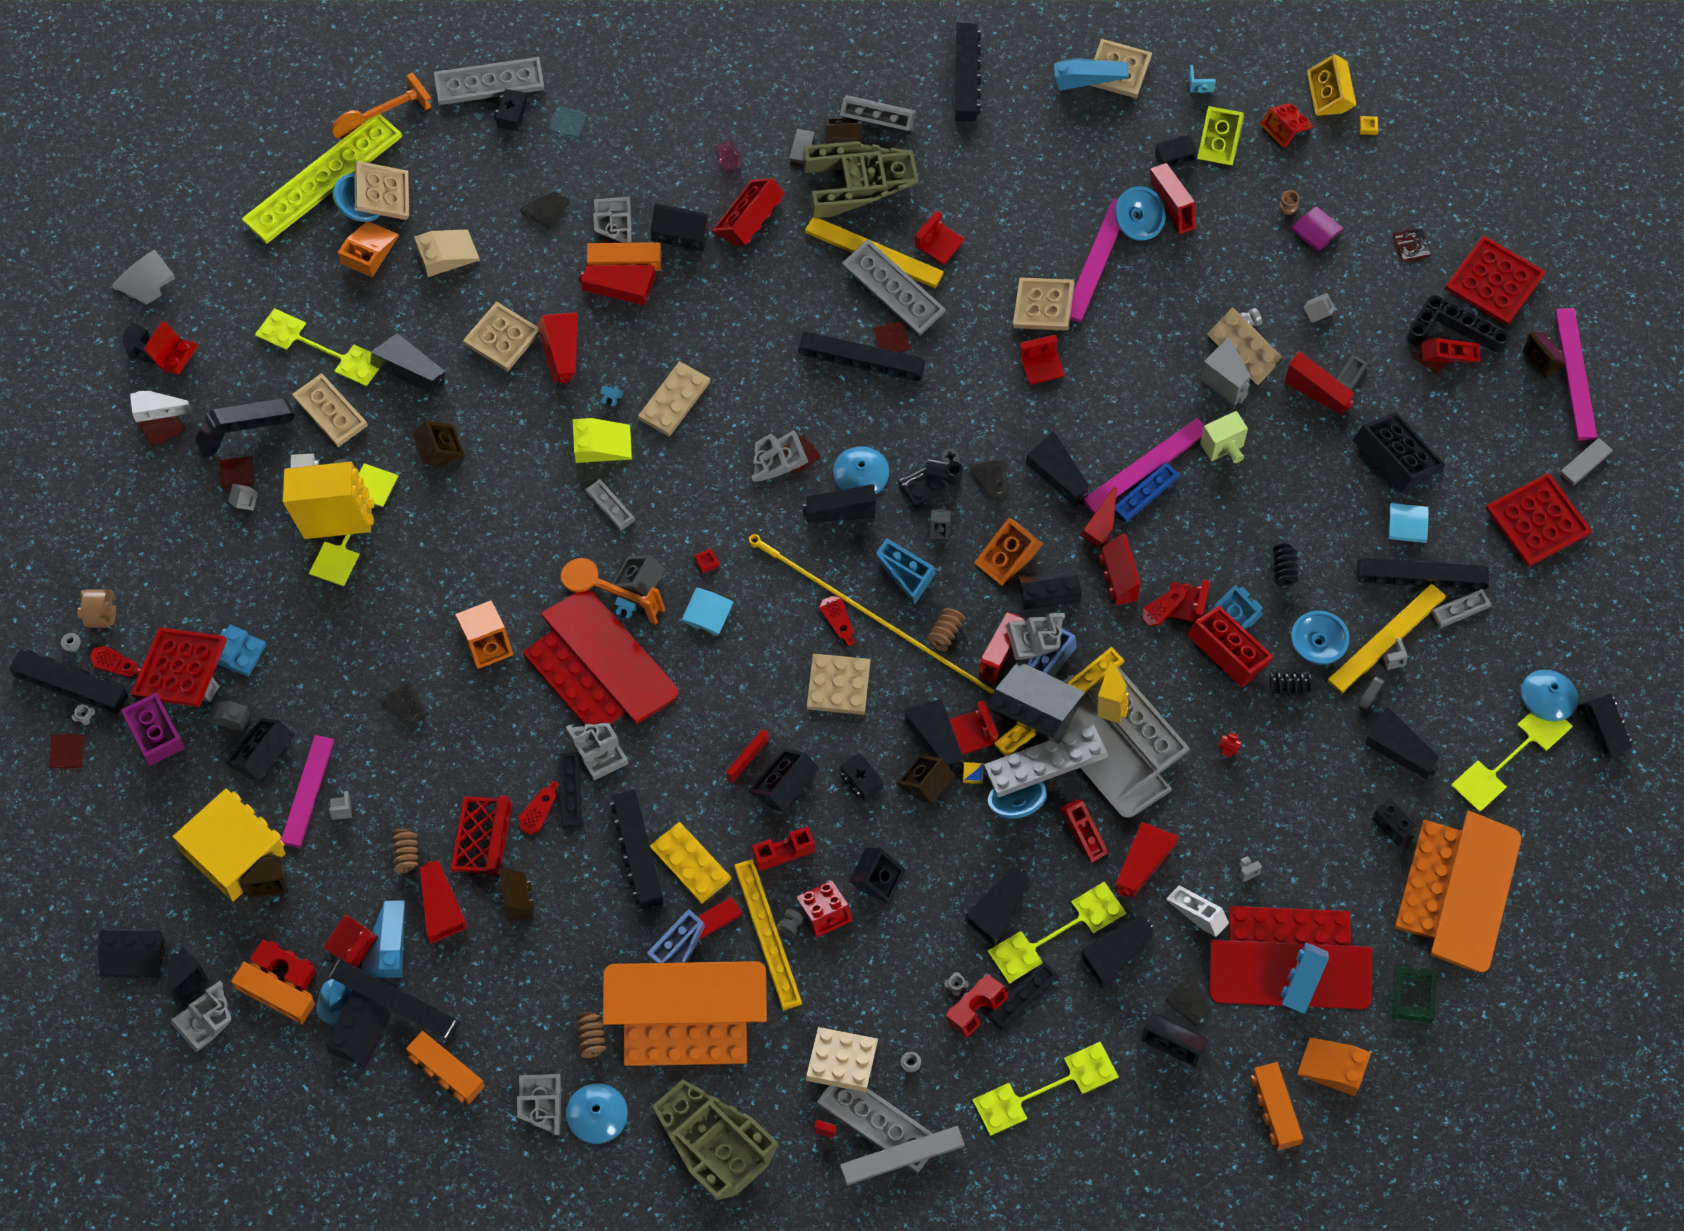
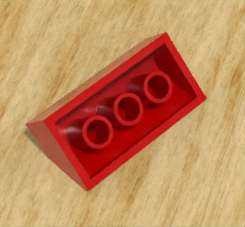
M773 178L751 180L714 227L712 233L735 246L748 244L752 239V235L761 228L762 222L771 215L773 208L781 202L785 192Z
M1217 606L1196 620L1187 635L1241 687L1252 681L1274 658L1220 606Z

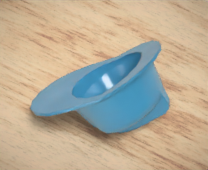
M334 979L325 982L320 990L316 1011L318 1017L325 1023L336 1024L353 989Z

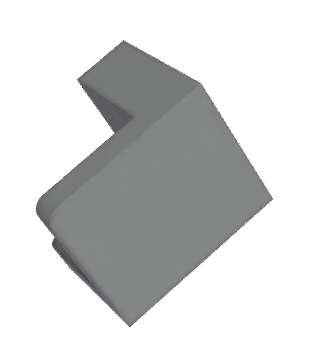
M1325 293L1307 301L1304 309L1313 323L1330 316L1335 307L1328 294Z
M232 484L228 502L236 508L253 511L258 492L249 486Z
M1396 638L1395 645L1382 657L1387 670L1406 666L1408 656L1401 638Z
M348 791L344 792V797L330 799L331 807H329V812L332 820L352 818L351 799Z

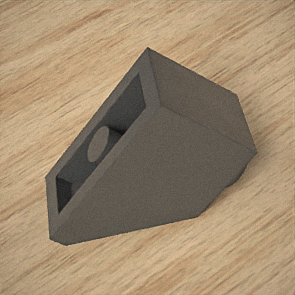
M945 509L932 510L930 539L949 540L951 511H946Z
M225 701L214 703L207 722L244 733L251 715L247 706Z

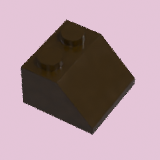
M849 117L824 119L826 144L854 141L861 142L862 144L861 120Z
M1532 331L1529 333L1523 353L1546 379L1563 368L1566 361L1565 355L1561 350L1557 349L1552 339L1547 337L1544 332Z
M425 421L412 433L423 464L440 466L465 457L454 425Z
M919 754L896 783L918 800L933 803L938 799L943 789L950 784L955 774L943 759Z
M269 855L260 859L242 880L249 899L288 893L287 874L281 856Z
M500 869L504 907L508 921L532 917L531 910H535L533 898H529V892L532 891L531 880H527L525 873Z

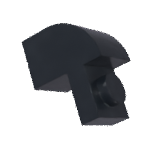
M133 322L123 334L122 341L125 351L132 361L138 356L142 361H148L153 364L154 361L143 350L150 339L148 330Z

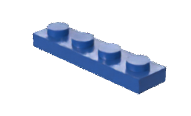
M1165 463L1116 504L1114 513L1127 523L1174 483L1180 474L1168 463Z

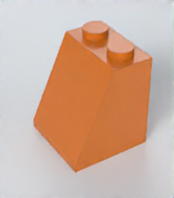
M492 601L455 614L477 669L513 656L505 627Z

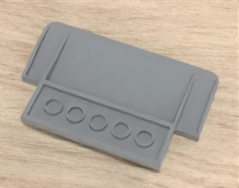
M1118 667L1117 669L1127 685L1126 692L1129 693V703L1127 706L1129 708L1126 718L1122 717L1121 722L1116 723L1098 717V694L1103 683L1101 681L1084 696L1064 735L1094 724L1108 753V758L1080 768L1121 816L1131 818L1172 791V788L1160 776V773L1188 753L1190 748ZM1071 675L1070 677H1068L1067 679H1065L1063 682L1068 683V682H1069L1071 679H1073L1075 676H1074V675Z

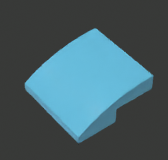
M1390 503L1389 539L1427 543L1428 507Z
M696 587L681 621L696 629L702 628L718 636L733 601Z

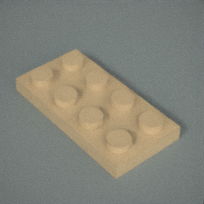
M1233 307L1207 333L1218 346L1227 338L1231 339L1250 374V378L1257 385L1284 359Z
M679 361L638 415V419L670 437L709 385L710 378Z
M322 373L292 394L294 400L337 447L368 426L363 417Z

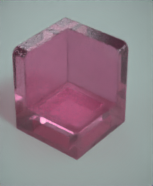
M732 140L715 146L716 157L725 172L741 166V155Z

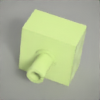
M1235 411L1205 425L1200 445L1211 461L1229 454L1233 462L1238 463L1244 459V455L1239 448L1244 446L1248 428L1238 412Z

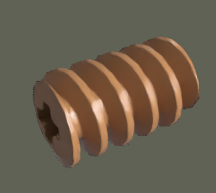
M950 608L942 610V615L938 617V621L935 622L931 633L927 636L928 642L940 651L948 650L946 646L951 645L950 640H953L955 638L954 634L958 633L957 627L960 628L962 626L960 621H965V616L962 613Z
M408 829L394 830L392 832V843L394 844L392 846L394 851L393 864L395 866L393 870L396 873L410 872L419 867L417 862H413L418 860V856L414 855L418 852V849L414 847L418 843L416 840H412L417 837V834Z
M591 1012L578 1014L577 1019L579 1021L577 1025L579 1027L578 1033L581 1035L579 1037L581 1043L580 1050H582L581 1056L583 1058L597 1057L602 1051L606 1050V1046H600V1044L605 1042V1039L599 1038V1036L604 1035V1031L598 1030L603 1027V1023L597 1022L603 1019L602 1015H596Z

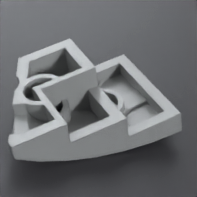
M630 196L594 199V231L622 243H632Z
M153 250L130 266L113 283L112 287L114 290H119L128 297L135 298L147 305L162 296L159 288L175 279V277L158 253Z
M794 430L779 439L769 434L755 443V456L753 460L755 468L754 475H752L754 482L780 476L808 463L798 435Z
M1050 613L1046 617H1032L1026 621L1008 622L1006 628L1015 660L1038 657L1058 650L1065 613Z
M609 723L585 724V727L566 726V730L593 780L629 764L627 757L619 746L618 738Z
M219 981L207 989L203 996L188 1005V1009L171 1020L172 1026L195 1052L206 1046L231 1022L222 982Z
M561 1074L520 1075L517 1117L555 1135H560Z

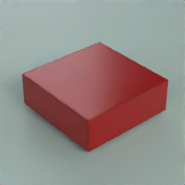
M712 548L694 555L702 574L719 567V562Z
M818 1120L815 1124V1133L834 1139L836 1125Z

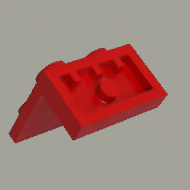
M1290 103L1269 108L1260 122V125L1282 147H1287L1296 133L1310 130L1313 127L1309 119L1303 116L1297 110V107Z
M936 210L916 233L915 247L944 265L963 244L965 238L943 225L942 213Z
M162 321L143 350L164 373L179 375L198 345L194 341L182 340L166 322Z
M1056 335L1020 343L1019 356L1030 385L1064 377L1065 373L1057 353L1058 340Z
M1203 579L1202 586H1191L1192 588L1186 592V598L1168 617L1191 623L1201 618L1204 613L1210 581ZM1171 582L1169 591L1175 587L1181 588L1185 584ZM1174 596L1172 599L1177 600L1178 596Z
M985 700L977 703V710L949 719L962 755L994 745L998 740V732Z
M829 881L797 896L798 902L810 919L816 937L853 921L848 903L833 881Z
M344 915L324 945V949L334 956L358 967L378 936L349 915Z

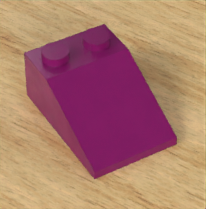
M157 693L121 710L149 766L185 749Z

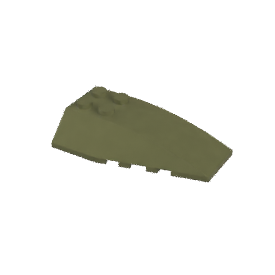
M683 1079L652 1106L690 1174L717 1200L735 1196L768 1167L779 1146V1143L751 1116L742 1114L731 1105L728 1106L722 1103L720 1099L706 1094L705 1091Z

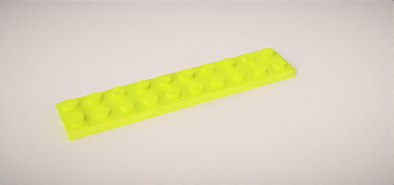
M381 114L369 118L242 218L243 223L263 242L269 243L331 194L336 182L342 176L354 173L356 161L370 163L402 138L401 132Z

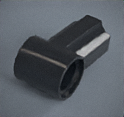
M928 459L924 476L943 479L951 485H956L962 480L963 467L957 461L945 463Z

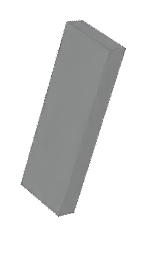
M1598 438L1563 468L1560 475L1574 486L1608 457L1613 450Z
M601 479L585 489L586 494L619 531H622L635 521L634 516Z
M1480 589L1433 609L1431 614L1438 626L1443 628L1490 608L1492 604L1483 589Z

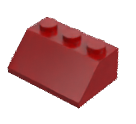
M1122 534L1104 545L1099 555L1100 565H1104L1105 569L1103 572L1105 582H1109L1110 586L1108 588L1110 599H1114L1115 605L1137 601L1141 585L1126 534Z

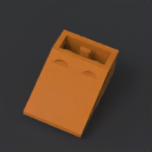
M365 222L345 240L338 251L340 264L373 277L399 237V234L371 222Z

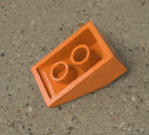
M1008 518L974 563L1003 586L1033 558L1043 543L1016 521Z
M1309 1038L1297 1075L1356 1096L1371 1052L1348 1044Z

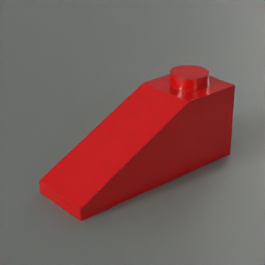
M1435 338L1422 342L1423 361L1480 362L1479 343Z
M1115 486L1110 490L1080 534L1081 537L1097 548L1102 543L1106 545L1112 537L1109 533L1113 529L1117 494Z
M1074 800L1059 808L1067 827L1090 862H1094L1108 854L1082 800Z

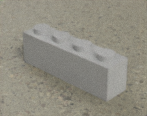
M847 95L843 98L840 116L910 131L913 127L916 111Z

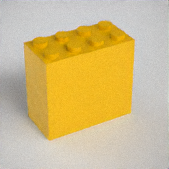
M352 461L284 469L283 503L304 539L371 532V525L374 524L372 514L374 499L370 497L369 489L365 487L364 480L360 478L357 468L355 469Z
M226 788L174 834L173 839L179 851L233 902L245 891L242 880L260 859L269 855L281 856L282 858L286 853L283 848L284 843L280 840L282 838L280 834L274 829L271 831L267 827L268 823L262 817L257 818L254 815L255 811L248 804L244 805L240 802L241 798L236 792L233 791L231 793Z

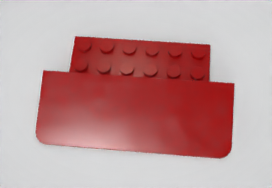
M591 590L576 592L542 612V618L553 630L523 651V656L584 726L585 724L597 725L599 723H609L611 725L626 713L637 725L674 701L679 694L677 686Z
M1230 906V941L1211 940L1210 997L1217 1003L1285 1006L1282 1005L1283 998H1280L1284 986L1288 987L1290 982L1288 979L1292 968H1296L1298 953L1300 949L1303 950L1307 942L1328 951L1329 960L1308 1007L1365 1009L1371 1004L1372 947L1351 946L1350 911Z

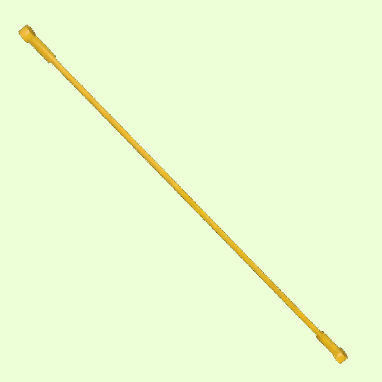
M757 534L749 537V545L751 547H758L775 559L778 558L993 695L995 690L780 555V552L761 541Z

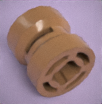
M1288 190L1282 194L1279 209L1283 214L1293 215L1296 213L1299 203L1298 193Z

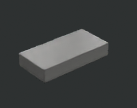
M797 129L789 157L790 162L803 164V148L813 144L815 132Z

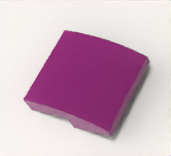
M1316 206L1297 221L1291 230L1315 250L1319 251L1326 247L1331 239L1341 234L1343 227Z

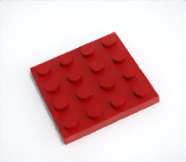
M1483 235L1446 284L1445 290L1508 326L1545 276L1546 271Z
M1550 473L1497 499L1485 508L1528 567L1585 538L1592 532L1591 528Z
M159 627L131 695L134 698L144 699L157 693L161 702L200 707L226 645V637Z

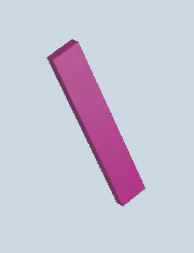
M314 736L281 839L284 845L301 848L334 745V739Z

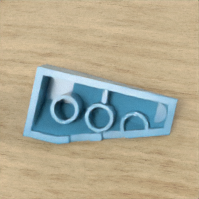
M1073 58L1054 63V74L1059 91L1128 79L1129 68L1128 62Z
M405 900L384 901L372 931L378 937L362 959V970L377 978L402 977Z

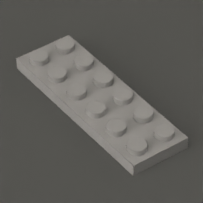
M539 57L434 72L439 105L499 97L504 94L505 89L526 93L545 90Z
M869 239L842 263V266L919 336L946 312V309Z
M1093 724L1063 735L1059 744L1049 740L986 763L984 767L999 798L1108 758V753Z
M829 1085L817 1101V1105L882 1150L933 1134L868 1088L867 1092H861ZM928 1159L908 1165L907 1167L918 1174Z

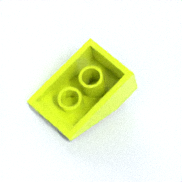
M1208 106L1197 159L1233 166L1244 113Z
M594 418L573 419L576 463L632 459L630 425Z

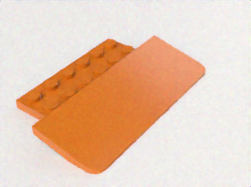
M1469 810L1466 813L1462 830L1423 819L1395 929L1434 940L1431 956L1479 973L1486 972L1491 964L1521 843L1520 833L1512 827Z
M761 962L611 964L605 968L603 1025H624V1066L747 1064V1022H767L766 968Z

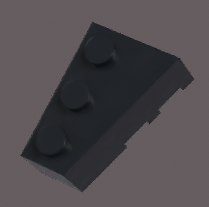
M1611 693L1577 706L1579 711L1583 710L1588 718L1585 722L1587 726L1592 725L1596 733L1594 738L1605 758L1633 748L1631 736L1625 730L1624 719L1619 715L1617 701Z

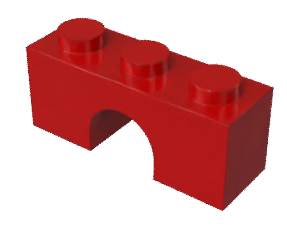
M808 826L790 832L789 837L781 842L772 843L771 839L752 845V855L759 871L815 852V843Z
M262 940L250 958V961L261 967V971L265 973L272 972L274 968L280 965L287 966L289 969L284 980L292 983L295 989L299 991H306L317 974L312 962L307 959L300 960L294 952L280 949V946L273 941L267 942Z
M987 974L968 993L964 994L955 1006L949 1009L946 1014L949 1025L965 1038H968L981 1025L975 1010L982 1006H988L995 1011L1008 998L1005 987Z

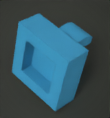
M602 386L600 392L605 394L602 398V403L606 404L607 399L610 397L612 399L611 406H616L617 398H622L623 395L622 390L608 386Z
M617 597L615 605L620 607L617 608L616 614L620 615L622 610L625 609L627 611L626 618H630L632 611L637 610L639 604L623 597Z

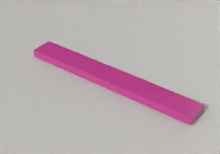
M1112 199L1074 289L1070 320L1082 322L1120 231L1115 219L1116 199Z
M1556 309L1555 315L1561 350L1566 358L1564 367L1577 441L1596 440L1597 433L1575 309Z
M1196 418L1085 497L1083 503L1095 514L1114 486L1117 488V500L1152 475L1162 465L1170 462L1201 440L1205 425Z

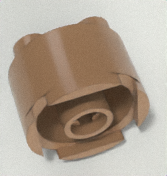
M110 589L82 590L80 593L81 607L78 608L77 615L79 619H82L84 627L110 628V625L114 624L116 617V606H112V600H115L113 591Z

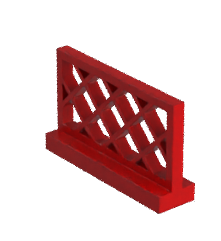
M500 795V798L464 796L451 864L452 872L489 873L492 876L500 877L512 809V802L508 796ZM468 803H477L479 805L472 813H469L467 810ZM490 804H497L496 810L490 814L484 809ZM483 810L487 817L478 823L474 816ZM472 819L476 825L469 831H466L464 825ZM491 820L493 828L485 832L481 826ZM477 829H480L484 835L474 841L470 835ZM469 837L473 843L463 850L461 842ZM488 838L490 845L482 851L478 844ZM477 847L481 853L471 860L467 853ZM465 855L469 862L464 866H457L458 860ZM484 856L487 859L486 867H477L475 862Z

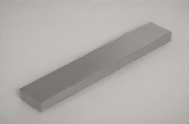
M958 1126L840 1164L846 1184L850 1185L962 1148L965 1144Z

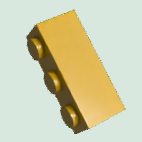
M1334 54L1307 70L1314 110L1317 116L1342 114L1356 106L1350 71L1346 60Z
M1112 661L1109 662L1098 694V717L1120 723L1122 717L1126 718L1129 693L1126 692L1127 685Z

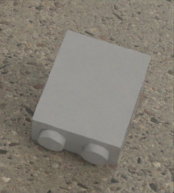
M1227 338L1204 361L1200 380L1235 406L1239 401L1243 402L1248 395L1247 389L1250 386V374L1231 339Z

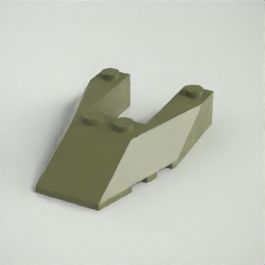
M858 141L809 145L803 148L802 159L805 173L843 170L846 188L812 191L811 209L813 218L832 217L919 183L913 151L891 147L890 149H885L875 144H872V146L863 145Z

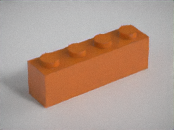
M587 243V266L653 265L655 266V271H661L660 243Z
M244 961L231 980L236 990L303 1025L315 1006L313 996L309 992L295 989L292 983L278 980L275 974L261 971V967L252 962L248 964Z
M424 1031L406 1048L409 1055L407 1058L415 1065L419 1063L426 1075L431 1078L432 1076L439 1080L438 1084L443 1089L447 1090L449 1088L459 1102L462 1103L464 1101L469 1105L484 1089L485 1085L480 1077Z
M1278 1062L1254 1068L1250 1080L1252 1086L1257 1088V1101L1259 1106L1263 1107V1119L1265 1125H1269L1271 1131L1269 1137L1272 1145L1276 1146L1277 1151L1301 1145L1303 1136Z

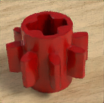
M1232 732L1228 736L1223 735L1219 745V749L1223 750L1222 755L1231 758L1232 754H1238L1242 741L1238 740L1239 735Z

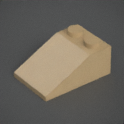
M468 230L430 231L414 236L417 251L428 277L480 260Z

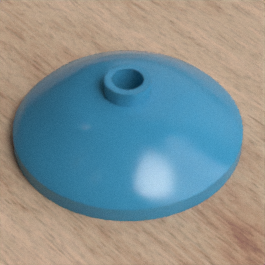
M354 173L344 175L336 182L333 189V198L335 204L344 215L360 222L373 221L381 216L355 210Z
M1136 186L1127 189L1120 195L1115 206V219L1118 227L1127 237L1137 241H1145L1155 237L1162 230L1166 212L1164 204L1156 192L1147 187Z
M858 446L847 449L838 456L833 466V477L840 490L875 484V494H877L887 484L889 466L885 457L877 450Z
M1312 611L1302 615L1295 622L1291 632V641L1295 651L1304 660L1324 665L1339 660L1345 654L1349 645V632L1344 622L1336 615L1326 611Z
M1538 670L1532 672L1525 678L1521 686V698L1524 705L1532 714L1543 720H1565L1575 712L1578 706L1579 698L1575 686L1567 677L1556 671Z
M1039 782L998 798L993 788L988 796V804L991 811L1000 817L1008 819L1023 818L1031 815L1043 805L1047 797V791L1043 782Z
M600 1083L586 1085L576 1091L570 1098L566 1109V1119L571 1132L578 1139L590 1144H602L616 1138L624 1129L628 1118L627 1104L620 1092L609 1085ZM594 1107L600 1108L598 1112L592 1111Z

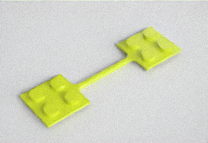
M275 308L255 334V336L285 350L290 347L293 341L299 340L339 358L341 362L334 372L366 387L379 370V368L370 364V351L353 344L347 354H338L301 337L299 333L306 325V322Z
M363 464L359 476L363 478L365 487L369 489V495L373 497L374 504L384 507L398 475ZM351 534L346 535L339 546L324 542L309 574L344 586L360 555L346 549V543Z
M1530 712L1518 723V726L1528 735V739L1494 770L1487 769L1480 761H1477L1451 786L1481 812L1507 788L1496 777L1497 771L1529 742L1534 741L1547 751L1573 726L1567 720L1547 721Z
M1105 882L1071 901L1079 913L1077 919L1037 943H1030L1022 931L988 950V953L1009 984L1043 963L1035 949L1080 921L1085 922L1094 934L1127 914Z
M1101 1042L1064 1058L1070 1070L1068 1077L1024 1097L1016 1096L1010 1083H1007L972 1099L990 1136L1027 1120L1021 1107L1022 1101L1069 1080H1074L1081 1093L1084 1094L1119 1078Z

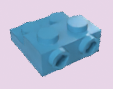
M1236 585L1208 610L1210 612L1217 606L1222 607L1244 629L1248 626L1251 627L1264 615L1261 612L1263 607L1256 600L1252 602L1248 598L1250 594L1243 586L1239 589Z
M229 625L228 629L224 628L220 634L226 637L227 642L218 665L249 677L266 647V642L248 635L245 630Z

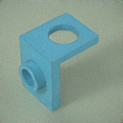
M1190 65V92H1214L1216 80L1194 79L1193 65Z

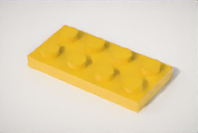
M680 822L650 845L651 851L700 904L704 903L731 880V876Z

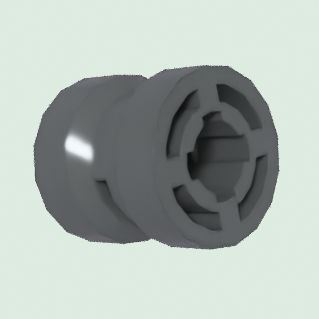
M786 909L784 919L779 922L777 928L782 933L793 937L797 932L798 925L802 924L804 917L792 909Z

